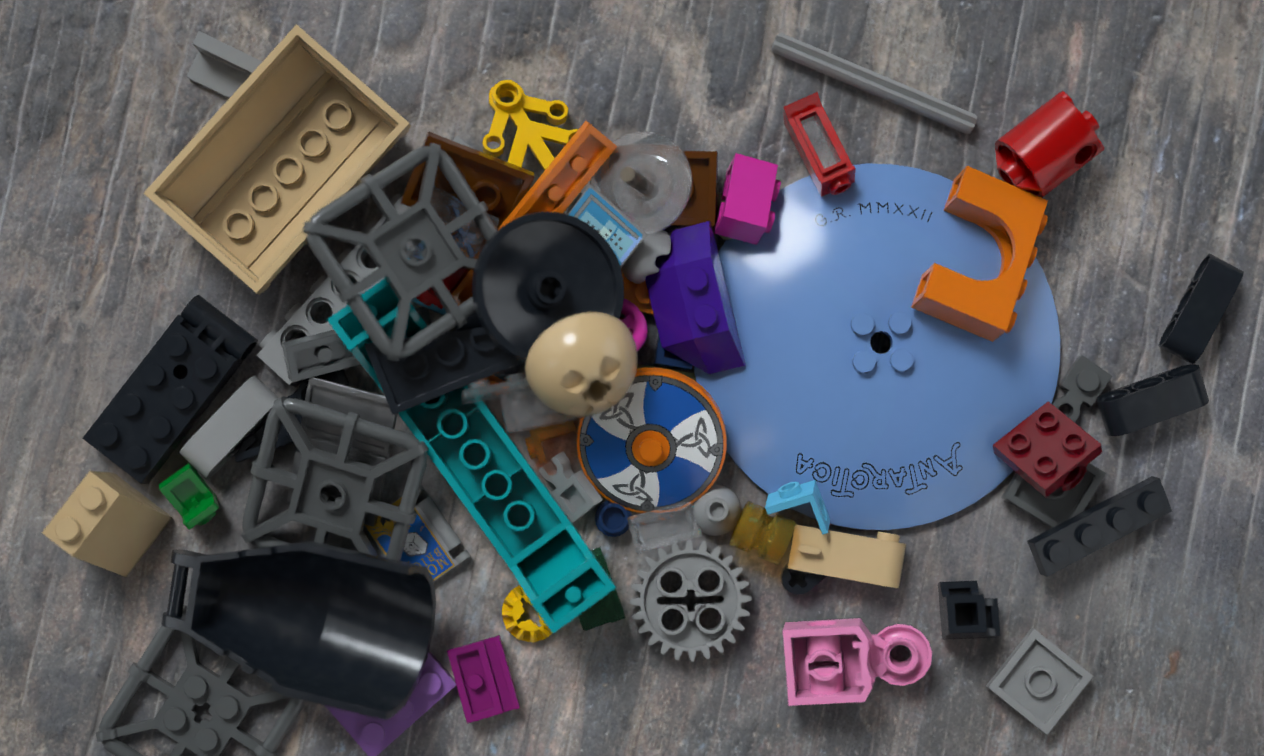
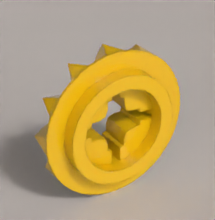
M518 585L509 592L503 602L501 615L506 630L518 640L534 643L548 638L552 632L539 614V622L542 625L540 627L532 619L518 622V619L525 612L524 603L521 599L524 598L526 603L529 602L533 606L521 585Z

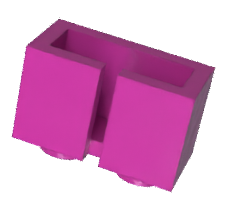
M735 153L726 171L721 199L725 200V202L720 204L714 234L757 245L764 232L770 233L775 219V212L770 211L771 202L776 201L781 186V181L776 179L777 164Z

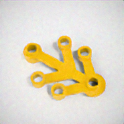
M502 80L495 84L489 92V105L495 111L490 131L483 138L482 149L484 153L496 158L503 154L505 141L502 136L510 117L517 131L508 162L522 167L527 147H529L545 171L555 158L543 140L565 146L578 129L566 130L530 121L525 111L546 115V119L550 124L555 126L562 125L567 120L568 107L560 100L550 102L524 94L522 87L516 82ZM503 97H510L513 99V102L504 103L501 99ZM558 109L563 112V115L554 116L551 114V111ZM495 141L500 146L496 149H491L487 144Z

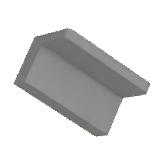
M199 31L192 43L199 52L187 73V77L191 81L229 99L262 61Z

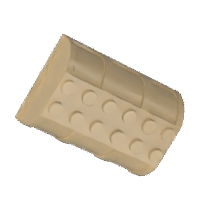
M296 24L148 187L144 194L255 293L260 295L267 290L273 279L300 249L308 244L306 233H303L304 222H309L310 218L319 209L361 184L360 179L368 175L397 141L408 133L411 125Z

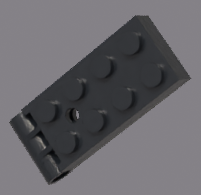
M200 295L195 296L186 305L181 315H177L82 439L140 484H149L242 362L250 355L258 340ZM186 366L188 374L184 379H181L179 377V370L181 367Z

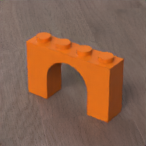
M966 166L954 178L943 211L974 223L991 234L998 244L1001 253L999 275L992 280H976L934 263L922 274L911 308L991 342L995 341L1002 334L1009 333L1017 318V313L1013 311L1016 300L1022 297L1027 286V280L1024 279L1026 269L1032 265L1037 255L1038 248L1034 246L1036 237L1042 233L1048 220V216L1044 214L1048 200Z

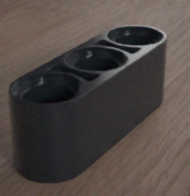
M1208 254L1196 270L1160 339L1159 347L1191 364L1196 363L1203 354L1242 280L1244 272L1218 257Z
M1196 364L1176 367L1112 390L1097 398L1108 436L1129 434L1205 406L1209 402L1200 367Z

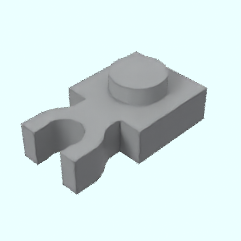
M563 451L551 459L556 465L557 470L549 462L542 466L539 472L547 481L555 485L556 489L551 494L570 521L574 523L603 499L582 470L574 474L570 460Z

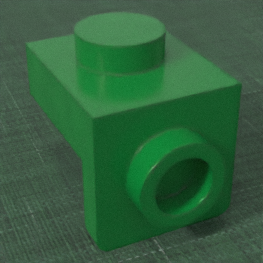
M190 463L159 484V490L182 516L183 524L188 530L196 525L202 526L208 523L215 516L216 510L219 508L217 495Z

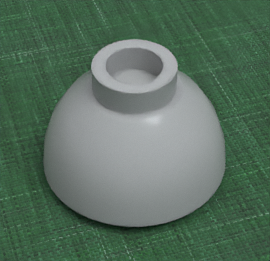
M713 484L701 498L690 504V517L693 524L702 533L711 536H720L730 532L737 525L741 516V504L737 495L730 488L719 484Z

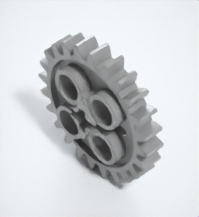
M687 539L685 549L680 550L676 542L673 541L671 542L672 553L667 554L659 547L657 550L660 559L657 562L649 557L645 559L650 566V570L648 572L637 570L636 573L644 580L642 584L635 583L631 585V588L640 592V597L630 599V604L640 606L641 610L634 613L632 618L637 620L644 619L645 623L641 625L638 632L645 633L651 631L652 635L648 640L650 646L657 641L662 642L660 654H665L671 647L674 648L675 660H679L683 651H688L690 661L694 662L696 651L700 650L706 659H710V647L714 646L720 653H723L721 641L724 638L731 643L736 642L731 634L733 628L744 631L745 628L737 620L739 616H750L747 610L741 608V603L751 601V597L741 594L740 590L748 586L749 582L737 581L736 579L742 572V567L733 569L728 567L732 562V555H728L722 560L718 558L721 547L716 546L711 553L706 552V541L702 540L698 550L693 549L691 540ZM706 570L715 571L719 578L717 587L711 591H704L698 585V577ZM668 571L679 573L682 579L680 588L674 592L665 591L660 584L661 577ZM690 589L698 597L720 595L724 598L721 603H695L693 610H687V606L684 603H657L659 597H685L687 590ZM706 608H714L719 612L720 620L714 628H704L699 622V616ZM677 609L682 613L683 621L677 629H667L663 626L661 619L665 611Z

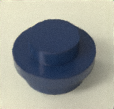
M605 501L596 511L595 522L603 534L616 537L624 534L630 528L632 513L620 504Z

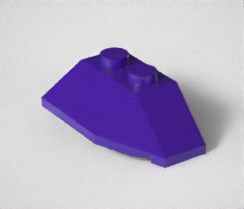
M711 221L674 230L670 235L671 250L669 254L658 256L655 260V265L659 269L658 273L648 275L645 278L662 348L709 375L746 366Z

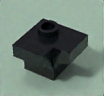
M977 581L938 583L942 640L998 638L1001 636L997 598H984V595H980Z

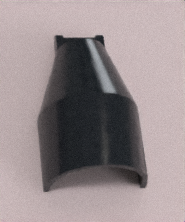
M312 541L209 555L181 549L172 550L171 563L174 564L168 609L167 612L163 613L162 626L183 631L220 656H228L242 665V670L250 675L256 674L271 684V689L282 695L382 720L393 717L407 703L418 684L427 661L434 632L436 595L434 580L427 567ZM189 568H193L187 612L182 614Z

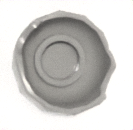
M641 227L648 235L621 268L624 276L630 282L640 284L644 282L646 276L658 273L659 269L655 265L656 258L661 255H668L671 250V238L667 232L650 227Z

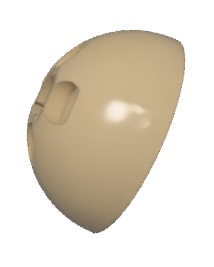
M589 312L576 314L555 323L535 341L526 360V378L534 394L541 402L554 411L576 417L596 415L617 404L630 389L637 370V349L630 330L619 319L604 313Z

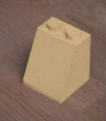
M89 471L42 534L71 556L127 577L172 519V516L117 474Z

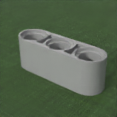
M256 376L251 377L187 441L179 453L206 479H209L267 421L268 415L274 406L273 402L278 397Z

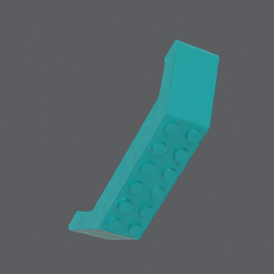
M384 278L364 292L361 297L391 340L399 299ZM412 303L410 304L404 338L412 337L429 326ZM346 305L328 318L327 321L347 349L382 390L364 344L373 343V341L349 305ZM472 384L398 413L415 438L419 441L424 440L428 447L426 453L511 569L531 604L552 633L558 631L616 588L578 530Z

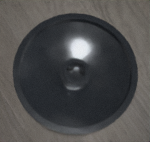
M536 212L509 222L487 241L475 264L472 278V296L478 319L489 338L505 353L526 363L529 351L539 336L562 319L589 312L604 313L619 319L624 300V283L621 267L613 249L592 226L567 214Z

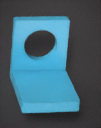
M816 480L803 484L790 482L781 486L778 491L768 494L765 505L767 514L810 502L822 534H827L829 531L830 517Z

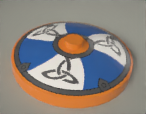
M638 368L633 383L625 396L613 407L602 413L581 417L577 431L578 458L587 479L596 491L608 501L620 504L626 510L636 513H669L694 503L715 483L722 470L726 456V426L715 400L695 380L679 372L664 368Z

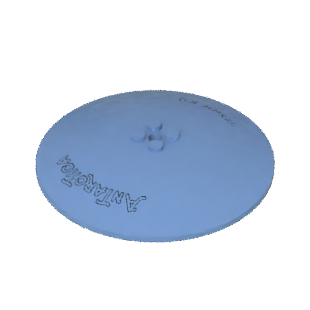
M894 164L853 165L856 168L855 182L852 183L848 190L838 195H831L829 193L821 197L811 176L802 178L779 190L776 201H772L770 211L775 212L770 233L764 232L757 245L733 238L725 241L718 254L746 366L710 375L694 366L696 382L709 392L722 413L727 434L726 452L743 473L767 494L778 491L781 486L790 482L803 484L816 480L830 517V524L862 530L910 528L940 520L974 504L995 489L1014 471L994 454L993 444L1049 401L1052 404L1060 367L1058 315L1052 291L1036 257L1032 265L1026 269L1024 279L1027 280V286L1022 297L1016 300L1013 311L1017 313V318L1013 328L1009 333L1002 334L993 342L911 308L922 274L934 263L972 279L992 280L998 277L1001 269L1000 249L995 239L985 229L943 211L953 183L952 180L913 167ZM875 333H883L889 337L891 345L888 352L879 354L871 348L870 340ZM810 502L790 508L812 519H816Z

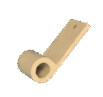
M795 524L788 569L899 589L906 544L899 543L900 535L878 532L877 539L830 530L827 534L823 535L819 528Z

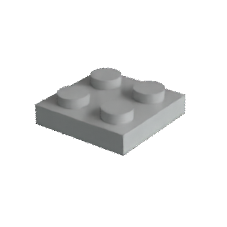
M1031 628L987 683L986 687L1041 732L1048 735L1093 676L1037 630Z

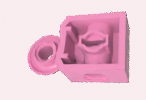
M860 618L785 622L783 628L789 706L865 702L873 687L875 677H880L893 685L905 686L913 684L924 677L931 666L932 651L929 641L921 631L909 625L896 624L884 628L878 634H871ZM897 645H904L909 648L911 655L905 661H897L890 655L891 649Z

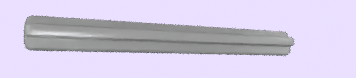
M778 33L773 42L771 51L779 56L962 133L970 134L977 122L976 114L783 33Z

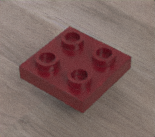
M1048 401L994 443L993 451L995 455L1047 498L1059 487L1064 491H1068L1077 486L1086 474L1087 465L1102 453V444Z

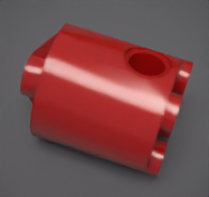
M1064 91L1059 92L995 142L997 170L1004 182L1043 198L1104 151V146L1095 133L1099 129L1097 120L1088 111L1081 113L1067 93Z

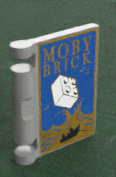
M422 485L420 487L419 494L424 490ZM402 496L392 502L391 505L400 506ZM428 497L418 505H415L414 510L417 512L415 523L410 524L400 561L427 567L435 582L471 557V555L465 550L453 558L449 551L459 545L461 541L435 503ZM378 516L374 527L365 524L364 527L386 557L396 521Z

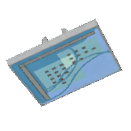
M592 185L587 188L567 214L586 222L598 231L613 249L621 268L648 235Z

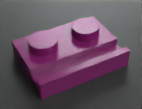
M500 635L447 650L467 724L520 708Z

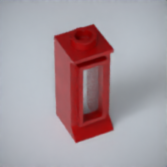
M818 92L784 106V125L820 196L822 197L829 193L831 195H838L848 190L852 183L855 182L856 168L852 165L821 104Z

